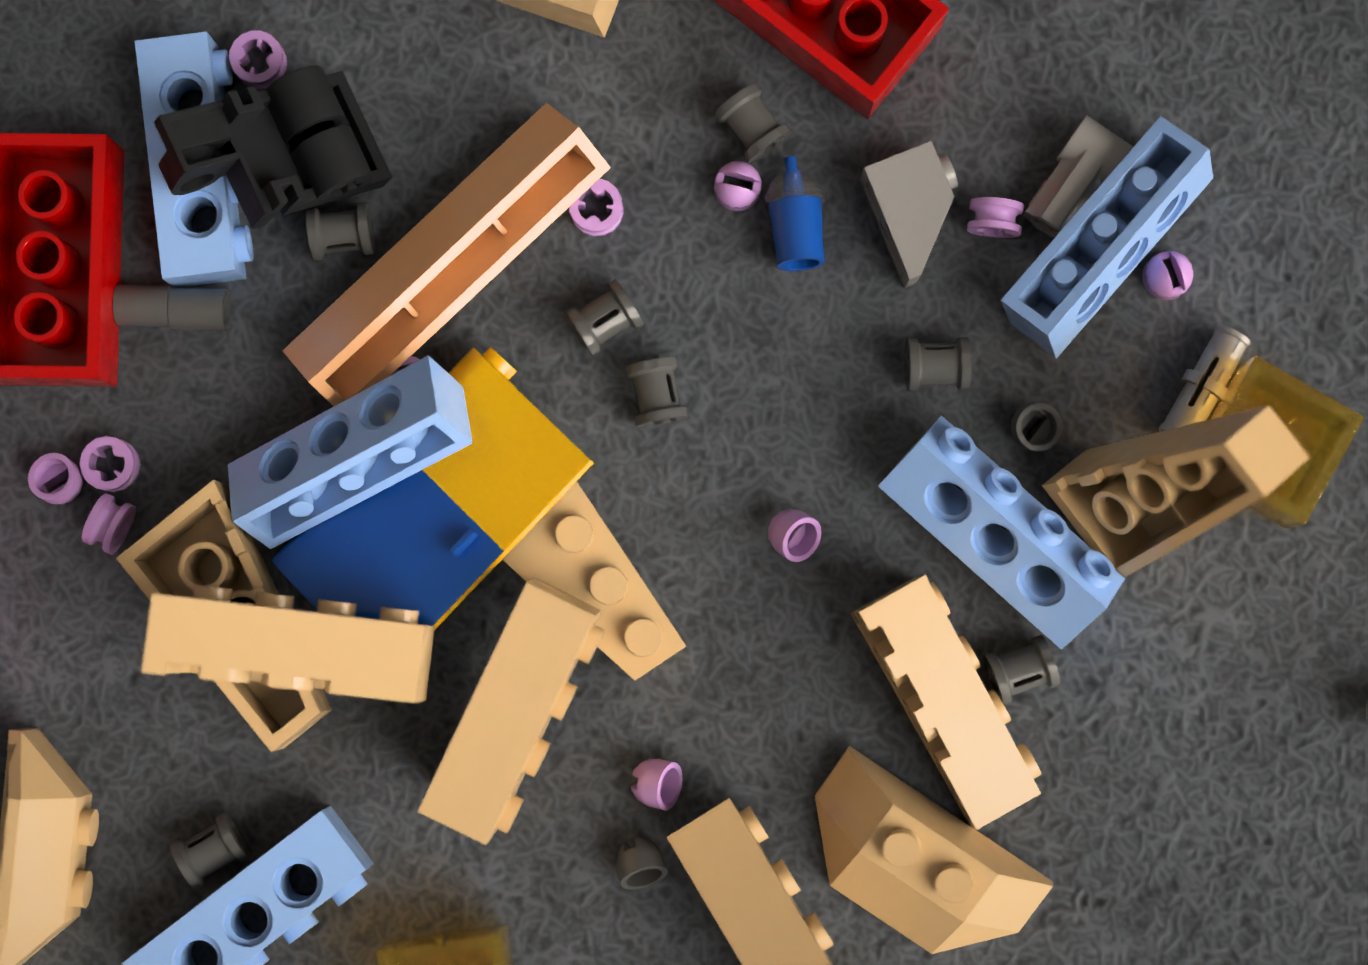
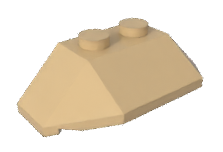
M26 727L12 729L8 732L7 761L0 819V965L24 964L80 916L81 908H87L93 889V875L91 871L85 870L87 846H93L97 838L99 829L98 810L91 809L92 793L38 728Z
M848 746L815 794L829 885L931 954L1018 933L1053 887L1052 880L851 746Z

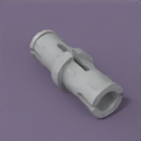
M1217 324L1214 329L1215 332L1195 368L1187 369L1180 380L1184 387L1164 423H1161L1158 428L1159 432L1206 421L1215 404H1223L1230 392L1225 386L1246 349L1250 347L1251 341L1249 338L1233 328Z

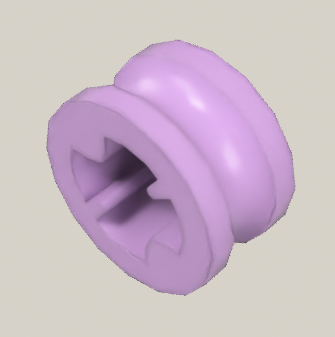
M251 30L243 33L233 42L230 48L229 62L231 68L246 86H255L256 89H267L274 81L284 76L287 70V57L283 48L271 34L264 31ZM255 47H258L262 53H265L266 49L269 48L273 51L266 58L269 68L260 74L254 67H251L250 72H246L244 67L251 62L247 53Z
M599 178L569 207V212L575 226L583 233L591 236H604L612 232L620 224L623 216V202L618 189L609 181ZM589 194H592L598 200L607 195L613 202V204L606 206L610 216L603 221H600L595 215L587 219L583 218L579 210H586V205L582 200Z
M978 197L970 200L969 209L974 211L975 219L968 222L967 231L969 233L996 238H1015L1021 235L1022 227L1016 223V217L1024 212L1023 203L998 197Z
M104 436L96 438L86 445L81 453L79 465L81 474L88 484L96 489L117 492L125 490L134 483L139 475L141 463L139 454L131 444L119 438ZM112 448L113 454L124 458L125 464L123 471L114 470L117 478L108 481L107 473L96 469V462L98 457L104 459L107 457L103 452L104 450Z
M105 493L98 499L89 513L82 531V542L89 545L100 542L103 551L113 555L125 541L134 522L136 506L130 503L118 506L116 498Z

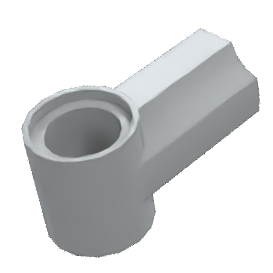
M1086 115L1057 156L1056 161L1059 162L1032 198L1023 216L1031 222L1032 226L1048 237L1055 238L1131 151L1133 146Z

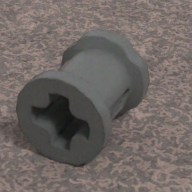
M757 83L751 84L734 94L714 113L717 121L720 124L727 123L746 149L743 157L749 164L768 155L792 134V131L786 124H778L762 102L760 96L763 91Z
M368 202L358 203L356 209L320 213L317 207L306 210L307 237L314 262L324 261L326 255L354 251H362L364 255L376 253L373 218Z
M616 279L608 283L609 290L580 309L571 306L565 310L570 322L593 357L601 352L600 345L629 327L637 330L644 325L635 306ZM616 309L615 314L593 327L595 321Z
M958 337L955 343H919L917 338H906L904 370L907 391L917 392L920 385H956L958 390H968L970 388L972 372L969 338Z
M676 357L655 358L625 367L627 378L633 379L639 415L634 418L637 428L660 426L678 422L689 417L688 408L681 406L674 374V371L678 368Z
M1042 634L1033 637L1031 644L999 656L994 652L983 655L992 688L1004 705L1012 703L1013 695L1044 684L1049 688H1053L1061 683L1056 662Z
M227 811L215 818L216 823L187 840L178 837L170 842V850L175 863L186 881L194 889L198 890L205 886L207 882L206 877L238 860L242 863L252 857L245 837L236 821Z

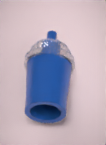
M795 156L785 157V171L779 173L771 181L768 187V194L764 197L765 208L769 211L777 268L783 271H805L818 268L825 264L822 204L825 202L824 191L819 188L818 182L811 174L803 170H797Z

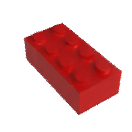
M714 0L867 120H869L942 28L949 8L939 0Z
M0 133V385L117 387L119 326L116 325L113 316V294L116 285L121 284L125 150L106 134Z

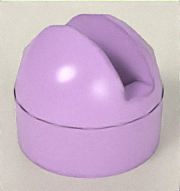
M729 162L722 166L715 176V196L718 202L729 210H746L752 207L760 197L759 194H761L762 188L761 177L758 171L747 162ZM725 175L754 182L752 191L740 186L723 183Z
M1171 250L1159 252L1145 264L1142 273L1143 284L1146 290L1157 299L1172 300L1178 298L1192 284V264L1186 256L1179 252ZM1170 259L1180 286L1173 288L1169 272L1163 260Z
M48 453L38 458L31 466L28 474V484L31 491L45 502L62 505L73 501L80 494L83 478L79 467L72 460L59 453ZM68 478V481L65 484L58 487L51 493L48 492L47 489H50L55 485L62 483Z
M790 508L779 512L771 519L768 527V540L775 551L792 562H800L811 556L821 540L822 531L819 522L805 512Z
M647 759L641 762L632 773L634 777L638 778V783L631 785V791L639 802L648 807L665 811L671 809L676 803L682 788L683 777L680 765L663 759Z

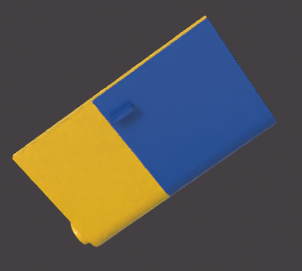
M491 346L483 355L472 347L449 372L464 387L472 444L291 538L272 558L279 571L316 610L319 599L357 604L355 616L379 619L381 607L419 611L417 624L435 626L436 629L594 463L509 381L517 371Z

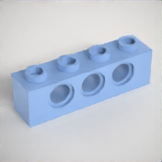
M207 31L136 40L135 50L162 279L175 288L246 279L245 262L253 261V243L248 226H240L239 201L227 176H222L212 184L185 195H172L158 166L166 152V148L154 124L159 115L178 111L179 100L185 93L191 90L203 91L201 105L222 100L225 96L224 86H229L233 83L229 54L226 49L219 50V46ZM206 206L216 207L217 219L215 224L205 232H193L191 223L194 214L200 208Z
M1160 116L1001 299L1010 324L1057 359L1213 179L1209 148Z
M428 355L227 464L232 522L269 549H272L472 444L464 387Z
M942 415L878 485L881 490L1061 650L1107 609L1125 580L1114 569V566L1106 556L1090 548L1068 528L1061 516L1052 510L1046 509L1021 486L1019 480L1011 472L1000 468L975 446L972 438L965 431L954 427Z
M329 806L310 818L122 964L196 965L192 958V947L196 940H203L215 948L218 956L217 965H263L270 960L263 951L264 948L281 935L288 944H291L319 922L312 911L332 898L339 907L364 888L368 883L361 874L374 865V863L334 809ZM294 864H304L314 871L317 877V888L313 895H301L291 887L289 873ZM245 902L257 903L265 910L268 921L264 932H251L243 925L240 913Z

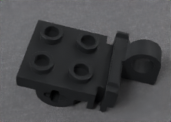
M318 65L294 70L274 81L265 90L257 91L255 86L247 87L240 96L236 90L230 91L220 101L159 115L154 121L166 148V152L158 166L171 194L185 195L195 192L226 175L251 229L265 226L279 211L283 216L378 189L393 178L343 71L325 75L323 68Z

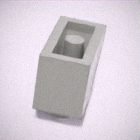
M932 141L863 168L860 176V182L904 288L916 284L921 276L955 197L952 189L958 187L957 177L950 159L945 153L938 156Z

